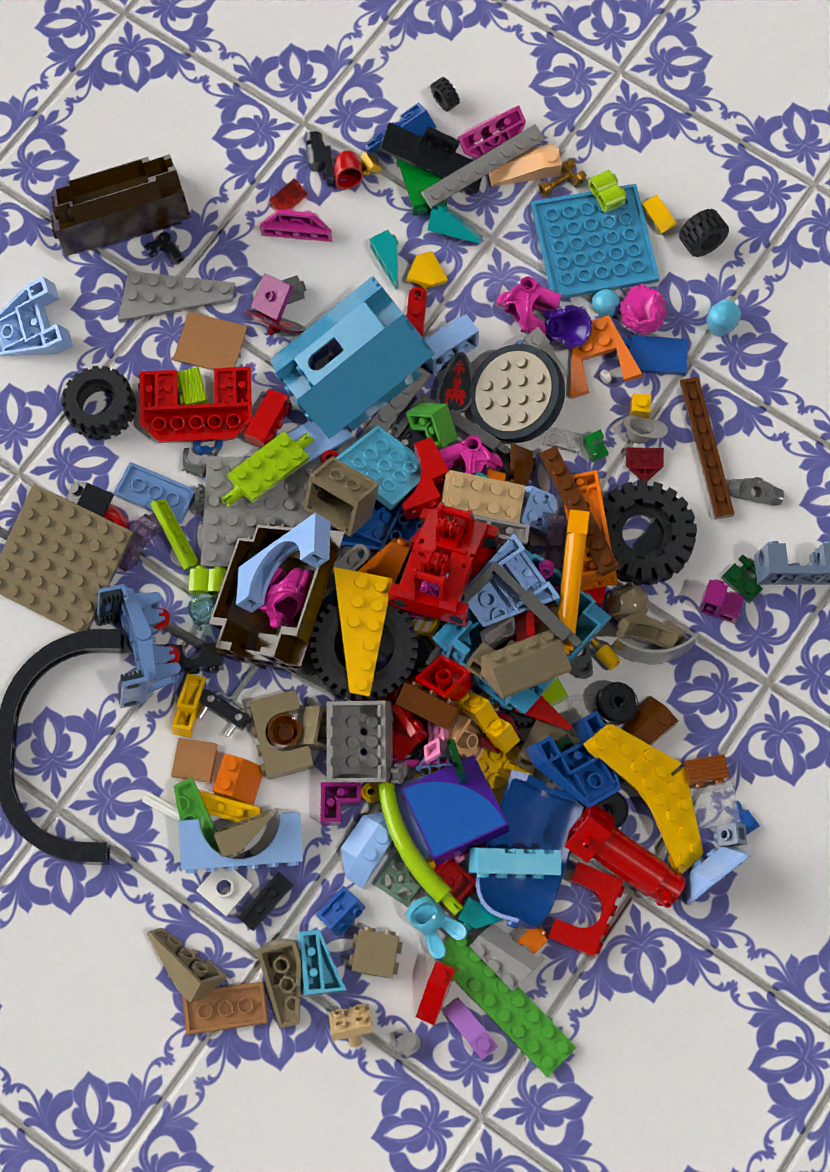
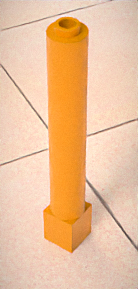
M570 509L557 617L576 635L590 512ZM568 639L565 642L562 641L566 654L569 656V653L574 652V645Z

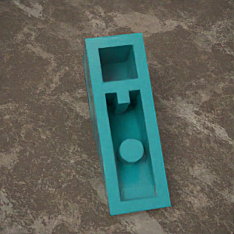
M439 204L432 208L428 231L475 243L482 241L483 236L453 210L448 209L447 206Z
M386 230L370 238L369 243L372 252L396 290L399 288L398 240L394 234L391 235L390 231Z

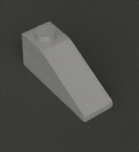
M474 515L476 521L499 527V538L502 544H505L513 533L522 544H527L530 525Z

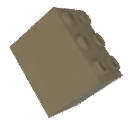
M330 457L310 474L303 509L311 514L317 513L331 521V526L351 537L372 518L379 483L338 459Z

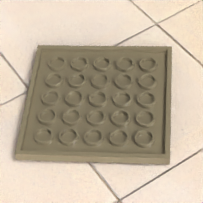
M33 483L0 554V595L74 632L89 630L97 614L99 589L110 587L135 532Z

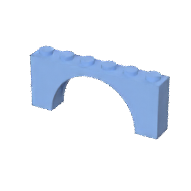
M314 513L241 565L238 571L236 605L251 613L264 605L266 591L275 571L289 555L297 550H300V560L314 568L329 560L331 521Z
M300 812L279 813L278 829L269 845L259 853L244 858L222 857L221 853L216 851L205 839L199 819L178 821L181 870H186V874L198 873V869L205 868L206 872L218 871L219 867H226L227 871L238 870V866H246V869L259 868V864H267V867H279V863L286 862L287 866L299 865V861H303Z

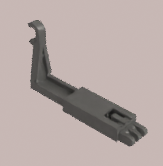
M422 393L410 409L419 403L437 402ZM456 411L454 414L450 412L456 434L466 440L469 436H477L480 438L482 446L489 452L498 454L505 461L510 460V448ZM405 415L399 425L393 423L394 430L398 431L394 435L397 440L410 427L407 415Z
M496 561L467 592L464 591L465 599L462 602L468 604L495 577L493 574L497 573L520 596L519 599L563 642L568 639L576 647H580L582 644L581 640L529 589L526 591Z

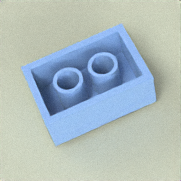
M467 314L462 317H456L448 326H443L434 335L424 338L435 353L425 362L431 373L435 375L446 368L457 353L464 352L467 354L479 346V330Z

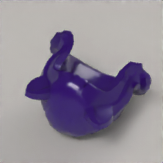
M566 305L564 309L556 311L545 310L543 312V317L546 319L545 336L550 341V344L557 343L565 345L567 349H573L583 346L589 340L593 323L587 311L582 307Z

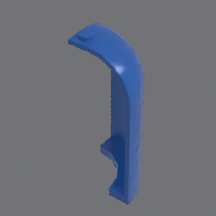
M512 770L499 806L508 823L510 832L487 842L486 848L561 850V875H544V879H531V874H526V878H513V874H507V878H495V874L489 873V878L476 877V890L484 908L498 918L507 921V926L518 929L519 926L535 929L546 920L553 908L571 851L564 847L567 834L584 812L586 806L566 790L555 787V790H552L545 786V782L538 780L534 776Z

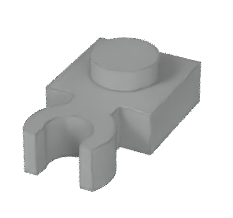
M399 760L394 763L390 770L393 777L391 783L403 784L408 780L407 760Z

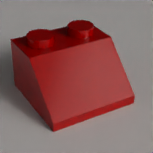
M442 654L415 678V681L446 699H462L473 688L472 672Z

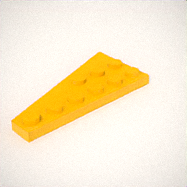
M333 567L349 692L370 697L389 599L388 593L393 578Z

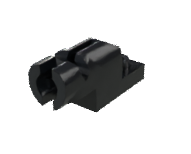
M312 131L306 133L308 166L313 172L322 171L323 180L327 181V187L334 186L331 145L325 146L322 133Z

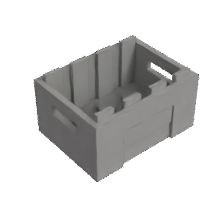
M327 701V782H391L393 777L390 770L395 763L393 762L392 739L394 711L391 708L394 702ZM363 728L367 729V735L365 736L361 734ZM363 748H366L368 751L365 756L361 754Z

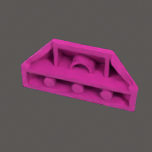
M517 105L466 130L457 139L460 140L464 154L477 159L521 133L526 120L520 106Z
M280 209L260 224L261 236L324 242L333 241L332 230L317 213L308 210Z

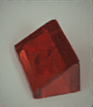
M294 178L269 199L270 207L274 211L293 209L308 196V193Z

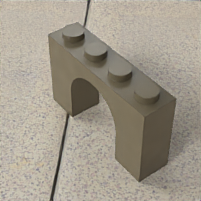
M291 690L249 701L251 707L247 709L249 718L254 719L255 726H252L254 738L258 737L259 745H256L258 756L263 757L264 763L260 764L263 775H267L268 779L271 780L314 769L309 746L289 751H280L273 748L267 739L268 725L274 716L282 713L291 715L301 713L296 691Z
M536 719L515 765L533 773L535 767L525 749L550 735L558 749L562 751L575 746L581 741L564 730L557 729L545 721Z

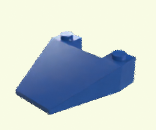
M597 711L571 724L581 742L560 753L551 735L525 749L535 768L588 808L621 790L617 772L600 758L596 759L583 745L584 742L605 726Z

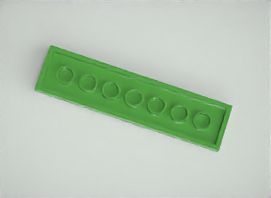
M469 934L463 940H456L451 936L444 943L446 954L441 960L458 967L454 980L548 1078L577 1047L519 987L512 991L470 947L474 939Z

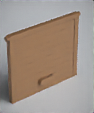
M188 312L175 354L171 359L213 371L214 368L236 367L248 326Z

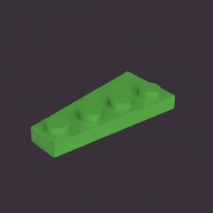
M193 777L174 785L180 820L199 819L205 839L220 853L214 837L217 830Z

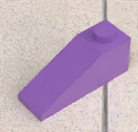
M459 998L443 1011L481 1060H484L498 1048L495 1041Z

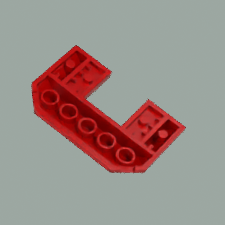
M251 366L214 368V404L178 405L177 370L140 371V426L159 443L234 440L252 420Z

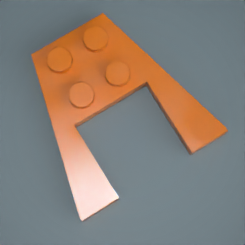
M609 315L592 320V331L589 340L583 346L572 349L570 396L572 399L590 393L583 361L616 350L624 381L628 382L643 377Z

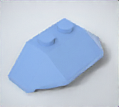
M383 812L363 815L341 847L346 878L362 889L394 844Z

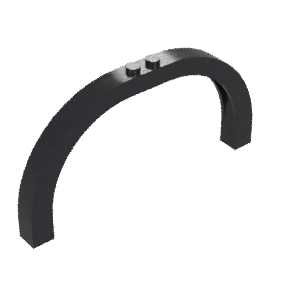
M98 629L76 632L44 646L32 655L15 674L5 692L0 707V804L11 825L26 841L40 851L65 862L84 865H110L111 845L108 842H78L53 836L42 830L26 813L17 793L14 776L19 717L31 689L53 667L80 655L90 653H123L125 634L121 629Z

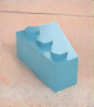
M320 930L299 932L297 938L302 959L303 997L345 992V985L339 976Z

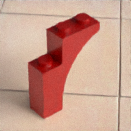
M432 437L414 443L415 456L421 467V476L416 490L402 504L403 515L406 520L419 517L423 508H438L441 502V496L436 487L444 486L445 477L449 470Z

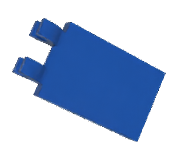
M633 335L632 340L627 337H621L641 373L686 376L688 339Z

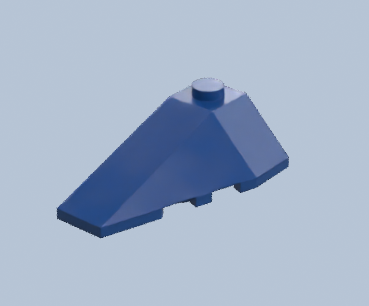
M419 102L400 115L401 120L395 123L392 122L421 137L427 126L434 129L437 128L427 110ZM385 132L379 133L364 146L369 153L380 150Z

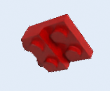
M453 859L433 869L452 889L451 895L461 905H463L461 901L466 895L470 898L476 891V880ZM439 902L447 912L451 913L442 902Z

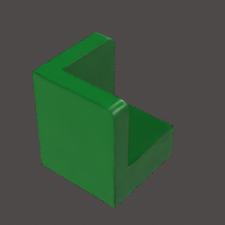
M601 429L583 438L582 444L592 463L609 454L603 443L604 435Z

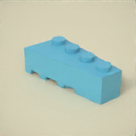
M470 848L469 873H477V877L489 878V873L495 874V878H507V874H513V878H526V874H531V879H544V875H561V850Z

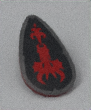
M250 309L245 311L248 316L269 325V335L277 334L280 330L297 334L303 333L306 330L303 325L285 318H281L279 321L260 311Z
M464 352L457 353L448 363L437 390V403L447 404L449 411L453 414L455 411L459 414L467 411L472 403L469 391L473 372L470 361Z

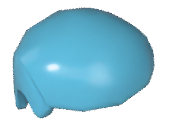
M602 289L592 298L593 309L599 313L600 317L609 315L611 318L619 312L620 298L615 291Z

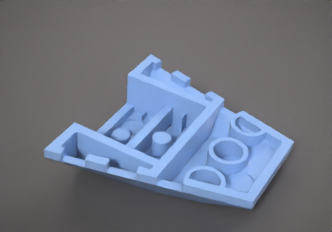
M514 533L465 588V592H467L496 561L526 591L529 589L543 604L560 598L550 582L545 581L524 552V546ZM494 573L495 577L468 602L470 610L483 627L530 610L519 599L520 596L497 573Z

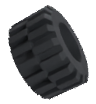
M712 208L705 209L686 221L679 232V239L693 257L705 256L724 242L729 233V226L716 210Z

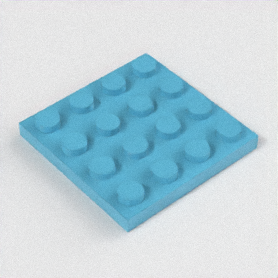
M379 425L336 457L339 461L378 482L379 488L376 499L390 510L417 488L421 476V467L415 453Z

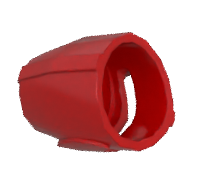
M354 151L340 152L336 156L333 167L337 189H350L357 186L363 179L361 162Z

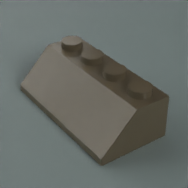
M551 629L484 655L481 658V675L502 699L572 671L563 643Z

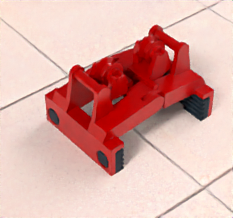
M440 502L437 510L423 508L421 512V530L414 543L400 584L392 583L388 593L390 605L467 627L470 619L469 604L461 602L481 547L497 549L500 541L499 527L476 521L473 510L468 509V511L446 506L445 503ZM427 581L438 584L439 596L419 591L422 582Z

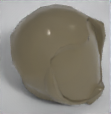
M627 582L623 587L609 593L606 597L608 614L618 622L622 618H626L639 611L644 614L648 611V595L642 587L635 585L633 582Z

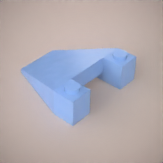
M45 277L29 283L0 311V356L59 354L73 347L69 330L59 324L50 327L45 306L59 299L55 283Z

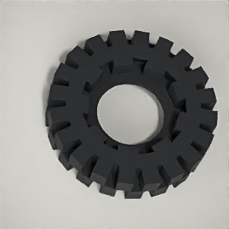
M647 480L638 481L635 486L632 485V482L622 484L620 490L616 487L609 492L608 498H603L611 550L620 566V569L616 570L617 579L623 582L626 579H630L635 585H641L642 582L654 585L660 579L663 582L671 579L673 574H678L684 568L685 563L688 562L696 542L697 524H694L695 516L692 509H687L688 502L683 496L678 499L676 497L677 491L669 487L666 491L662 489L663 484L654 482L653 486H649ZM639 514L655 517L664 529L662 544L656 550L647 553L631 549L625 543L622 534L624 524L628 519Z

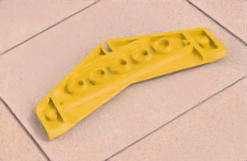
M613 724L604 726L584 742L583 745L596 759L600 758L638 791L653 814L669 852L668 860L672 869L676 873L680 872L683 874L703 854L685 767L680 768L672 775L671 773L682 764L681 762Z

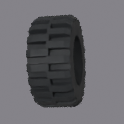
M92 366V369L84 368L82 373L78 374L77 372L74 374V379L68 380L66 383L68 388L63 389L62 395L64 398L61 399L63 411L72 428L88 439H91L93 436L95 440H101V437H105L106 440L111 439V435L116 434L118 436L121 434L120 431L122 429L126 430L129 427L128 422H132L134 419L133 413L136 412V399L125 376L115 369L110 371V368L107 366H102V368ZM106 391L116 396L113 406L105 413L91 415L83 411L85 401L96 392Z

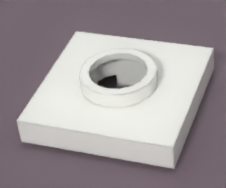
M219 867L218 871L211 872L196 891L227 917L251 890L253 885L236 870L227 871L226 867ZM222 880H227L231 884L230 892L225 895H221L217 891V885Z

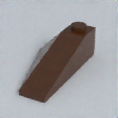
M511 444L510 483L528 486L532 470L536 469V458H533V451L516 444Z
M649 696L638 705L636 714L627 721L622 730L652 746L672 730L679 720L664 704Z

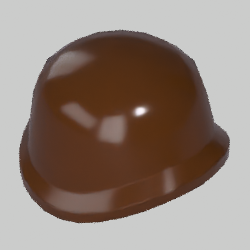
M278 714L271 719L268 725V737L277 747H290L301 737V724L291 714Z

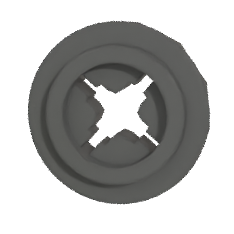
M198 484L194 490L193 509L196 510V514H202L205 503V487L203 484Z

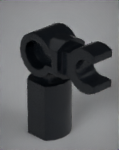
M168 232L160 233L155 242H149L144 246L147 251L153 249L149 253L151 258L157 256L158 251L165 249L174 264L178 265L185 259Z

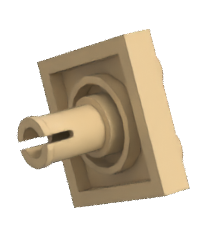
M358 1004L351 1008L336 1009L333 1012H329L332 1041L348 1038L350 1047H358L362 1044L360 1035L374 1032L369 1004Z

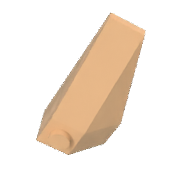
M553 143L536 146L488 174L491 187L561 176L562 163L559 149Z

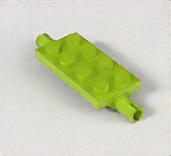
M283 431L227 474V478L233 483L234 489L221 498L224 504L227 503V507H231L240 498H248L254 503L309 460V455L304 449L314 442L313 437L309 436L310 434L306 432L305 435L294 441Z

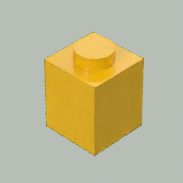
M633 393L630 402V415L649 419L651 394Z

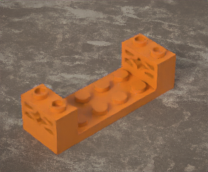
M594 470L572 475L611 549L598 471ZM564 505L568 526L569 512ZM585 546L581 590L618 584L616 571L603 577L601 576Z

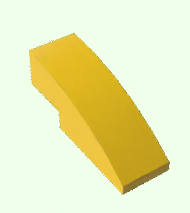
M187 674L172 723L173 735L192 738L198 718L197 714L201 706L199 700L204 693L206 677Z

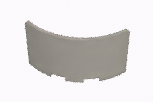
M697 632L690 639L685 636L680 645L665 649L657 644H644L631 638L621 639L618 637L613 651L631 662L657 665L676 660L686 654L695 645L700 634Z

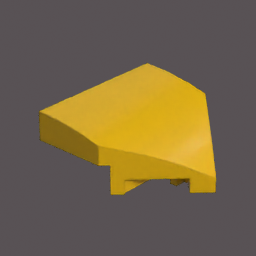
M429 251L415 257L405 281L409 283L412 281L422 286L426 291L428 287L446 284L448 279L433 251Z

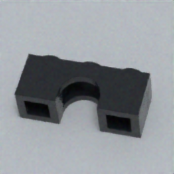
M216 643L202 644V652L195 659H188L185 656L183 645H163V647L174 646L179 650L180 660L178 664L181 666L180 672L199 674L200 671L219 673V670H224V655L213 653Z

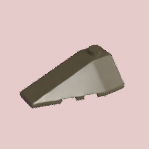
M158 928L147 932L148 938L175 987L190 1003L207 997L227 978V975L214 962L209 959L204 961L198 957L196 950H190L182 946V941L165 929Z

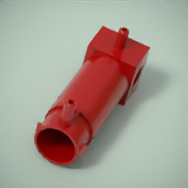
M597 804L590 808L587 807L569 829L564 847L587 863L594 858L646 897L650 896L653 898L658 906L670 908L685 887L686 879H684L682 873H676L670 869L667 863L615 827V817Z

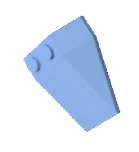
M721 847L719 850L713 848L706 854L708 858L705 861L701 862L699 859L691 866L692 871L688 874L687 905H690L720 879L751 857L753 852L751 850Z

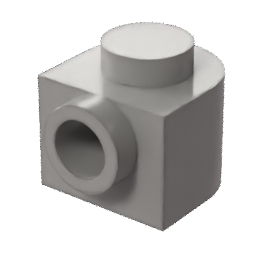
M408 1032L396 1039L398 1043L395 1045L400 1056L405 1055L408 1058L420 1049L421 1042L415 1033Z

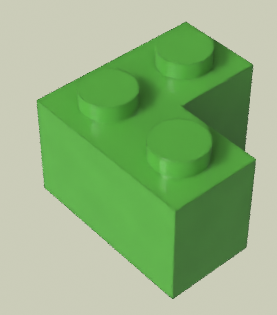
M419 403L406 412L411 429L425 430L426 437H432L437 448H444L458 438L447 404Z

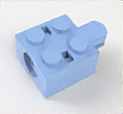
M525 486L519 523L530 525L529 530L539 535H553L554 528L566 530L568 527L566 514L560 510L563 503L562 499L537 487Z

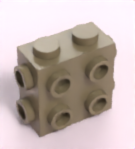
M364 927V930L359 929L358 934H354L352 946H355L354 955L351 954L349 959V967H352L351 971L393 979V974H398L399 962H396L397 954H401L403 942L399 941V936H396V932L384 930V933H378L375 928Z

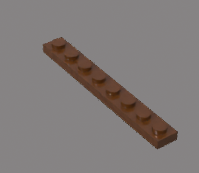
M699 377L682 379L679 383L714 518L717 520L732 517L735 513Z
M557 446L539 453L540 459L568 512H570V509L590 512L586 547L601 576L603 577L620 569L612 550Z

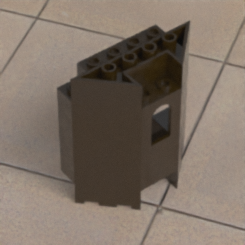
M170 154L149 160L148 157L66 181L67 186L54 189V195L51 196L53 215H50L52 232L55 240H59L66 256L191 218L184 191Z
M266 523V525L257 524L253 537L238 538L209 621L211 626L220 630L213 653L231 656L234 660L246 664L247 662L252 663L266 670L267 666L284 668L295 674L302 664L345 532L330 529L329 560L317 568L300 560V550L289 555L280 564L279 568L286 572L285 578L294 568L310 572L315 571L304 607L293 618L295 626L288 627L286 624H283L284 626H281V628H272L270 626V618L260 609H256L251 613L236 605L238 571L241 565L294 527L280 524L279 526Z

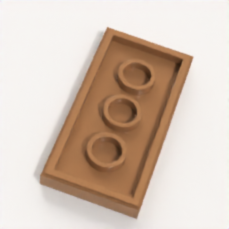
M264 981L215 988L204 999L192 1003L183 997L186 1035L269 1023Z

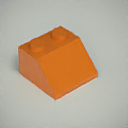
M225 753L213 792L217 795L254 805L263 777L261 766L244 758Z

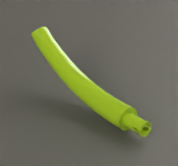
M380 783L378 786L383 815L391 838L401 858L415 879L436 903L442 902L454 916L457 915L464 906L451 895L452 889L431 868L414 844L402 819L394 784Z

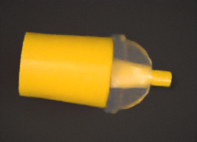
M594 638L591 640L593 643L591 647L593 656L597 657L609 671L619 665L621 659L611 649L608 642L604 640L595 641Z

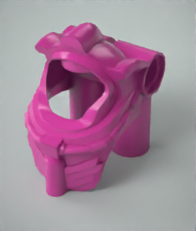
M526 276L510 292L501 293L495 305L497 307L501 306L506 313L513 315L522 333L528 331L530 334L539 327L545 335V324L533 312L536 309L543 312L545 310H558L562 295L539 285L534 278Z
M474 435L467 437L461 443L438 450L448 469L462 465L467 474L476 475L479 471L485 475L488 469L495 471L497 468H504L501 457L498 454L489 452L482 446L480 438Z
M279 567L277 568L268 585L264 605L258 608L268 615L272 628H281V626H284L283 624H286L288 627L295 626L293 618L303 609L313 580L310 571L294 568L285 578L286 572Z

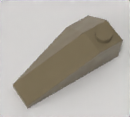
M278 939L263 943L257 949V954L279 1029L297 1025L300 1023L302 962L295 939Z

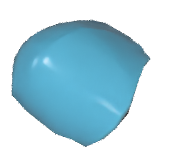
M728 299L714 304L707 316V326L711 334L719 337L732 332L738 326L741 319V310L733 301Z

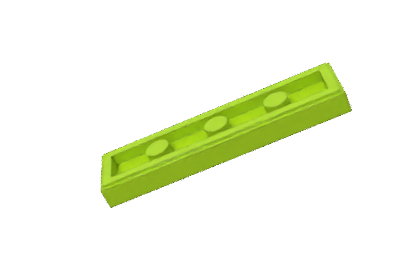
M154 500L150 505L183 569L187 570L199 566L200 563L167 500Z

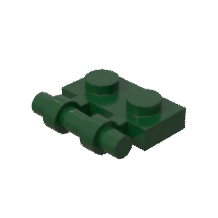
M743 554L738 559L743 566L740 568L734 563L721 576V579L750 604L763 588L757 585V577L752 579L745 573L749 569L756 575L755 561L751 558L748 559Z

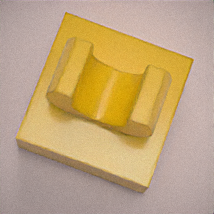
M364 152L360 156L363 160L361 162L362 169L366 166L363 175L368 176L371 172L378 174L382 170L373 155Z

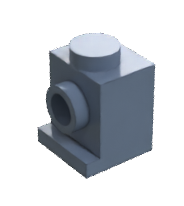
M732 823L716 826L717 831L714 832V840L718 843L719 847L748 845L745 824Z

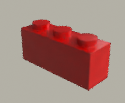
M271 389L267 391L244 432L248 444L262 448L275 438L277 431L283 426L286 415L292 409L288 395Z

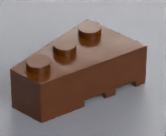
M415 679L404 683L396 701L397 705L447 730L455 727L463 708L462 705L458 704V700L446 699L418 683Z

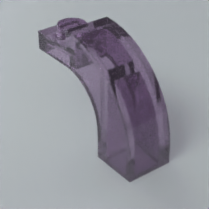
M155 513L151 515L144 514L129 528V530L135 533L119 565V568L124 572L137 565L145 546L153 537L163 531Z

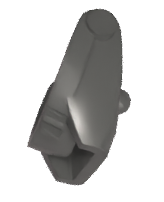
M184 448L182 471H186L187 474L190 473L194 476H206L207 464L197 465L191 463L187 459L189 448ZM215 448L212 450L214 456H217L219 451Z

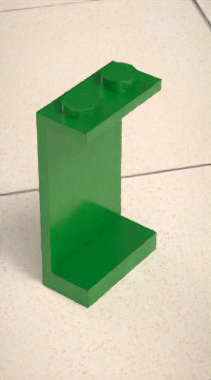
M395 158L412 205V214L422 215L431 211L432 208L429 207L421 193L439 182L441 178ZM447 199L439 204L447 206Z

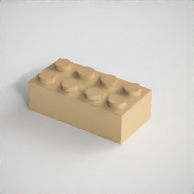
M450 470L445 477L441 502L445 503L446 506L457 509L473 510L474 515L519 523L525 486Z

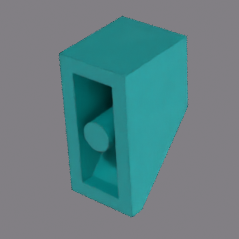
M468 898L458 918V921L464 924L467 931L470 932L472 929L477 931L489 927L491 924L495 925L504 921L491 914L481 903L471 898Z

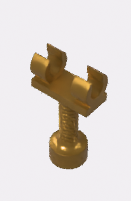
M570 158L562 163L561 170L564 173L550 183L546 181L538 185L542 196L546 198L552 194V189L568 179L576 187L587 179V175L584 171H580L575 175L572 170L576 167L575 164L577 162Z

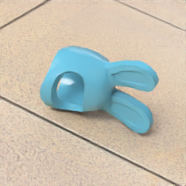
M429 894L414 901L406 913L408 921L426 937L429 952L434 959H442L446 954V947L437 933L439 928L442 927L456 940H463L468 934L466 926L448 917L440 903L437 904Z

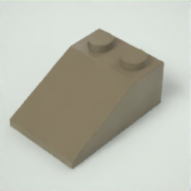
M278 808L227 825L217 831L214 837L222 857L229 856V858L240 855V852L245 850L244 847L275 816Z

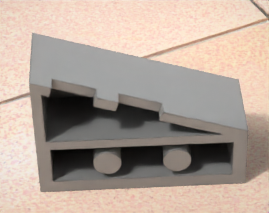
M491 924L470 945L476 954L512 991L545 959L542 955L537 956L530 952L529 947L525 944L521 946L513 941L511 935L494 924Z

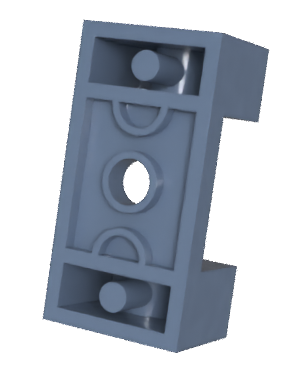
M778 541L767 542L754 555L757 585H830V541L823 542L819 548L815 549V552L809 555L810 564L800 565L799 563L788 565L786 543H779Z

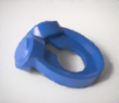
M217 440L215 447L201 446L203 442L207 441H193L194 450L201 456L203 454L211 455L213 454V449L217 448L220 451L223 447V440Z

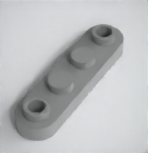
M357 544L344 554L333 567L357 571L369 560L370 549L364 544ZM360 550L364 552L363 557H359L358 555ZM332 569L322 601L336 590L334 569Z

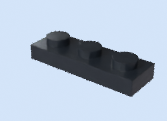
M278 871L238 918L254 932L294 885Z

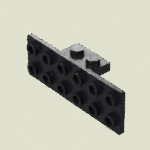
M389 122L380 146V151L441 179L474 161L455 152L459 147L460 140L427 126L421 137ZM482 178L464 189L477 194Z

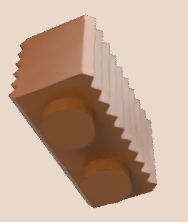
M724 754L685 760L683 763L689 787L693 786L694 789L703 788L707 783H713L714 786L722 785L729 778Z

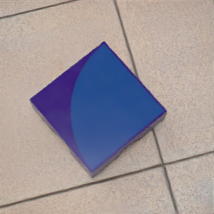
M474 755L461 760L467 783H459L454 764L401 788L436 866L463 854L476 845L485 844L510 832L508 823Z

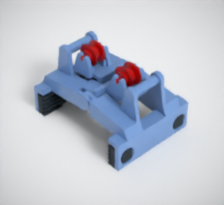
M125 584L99 589L97 606L99 626H102V623L106 625V622L110 624V621L113 624L115 620L117 623L120 618L122 627L125 628L134 651L137 672L134 671L133 675L130 672L129 676L128 673H125V676L123 674L120 676L121 685L118 700L121 709L146 703V700L153 696L155 690L176 683L179 679L178 673L181 670V666L178 664L180 660L179 650L174 646H156L155 636L152 637L153 632L166 628L170 620L169 612L166 609L160 608L161 594L159 592L135 593L132 588L125 587Z

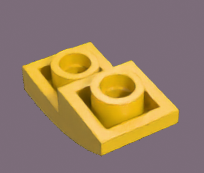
M657 194L641 203L648 218L652 219L660 234L677 225L673 216Z

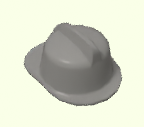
M630 415L623 421L626 428L625 436L634 443L644 444L651 439L662 438L668 433V427L658 420Z

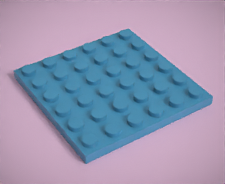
M636 183L620 186L627 195L625 204L607 213L602 210L591 191L531 202V210L549 289L561 294V299L593 294L602 289L616 290L659 282L660 277Z

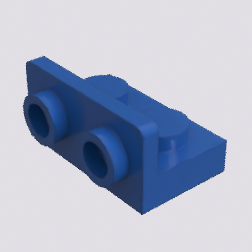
M343 886L316 916L339 937L362 914L366 907L353 893Z

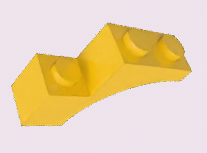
M469 691L462 699H456L459 701L458 704L463 706L462 712L480 727L497 749L507 753L520 741L512 725L498 717L487 699L472 691Z

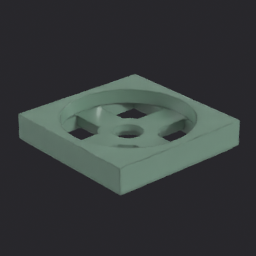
M397 851L374 885L408 908L422 886L410 880L411 872L407 866L403 871H397L392 867L396 863L404 862ZM386 874L394 878L395 881L390 890L385 884ZM404 875L406 881L400 883L398 880L399 876ZM402 887H407L413 891L411 895L406 897H399L397 895Z

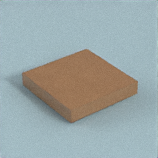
M178 738L171 777L180 779L193 777L194 781L211 783L218 744Z

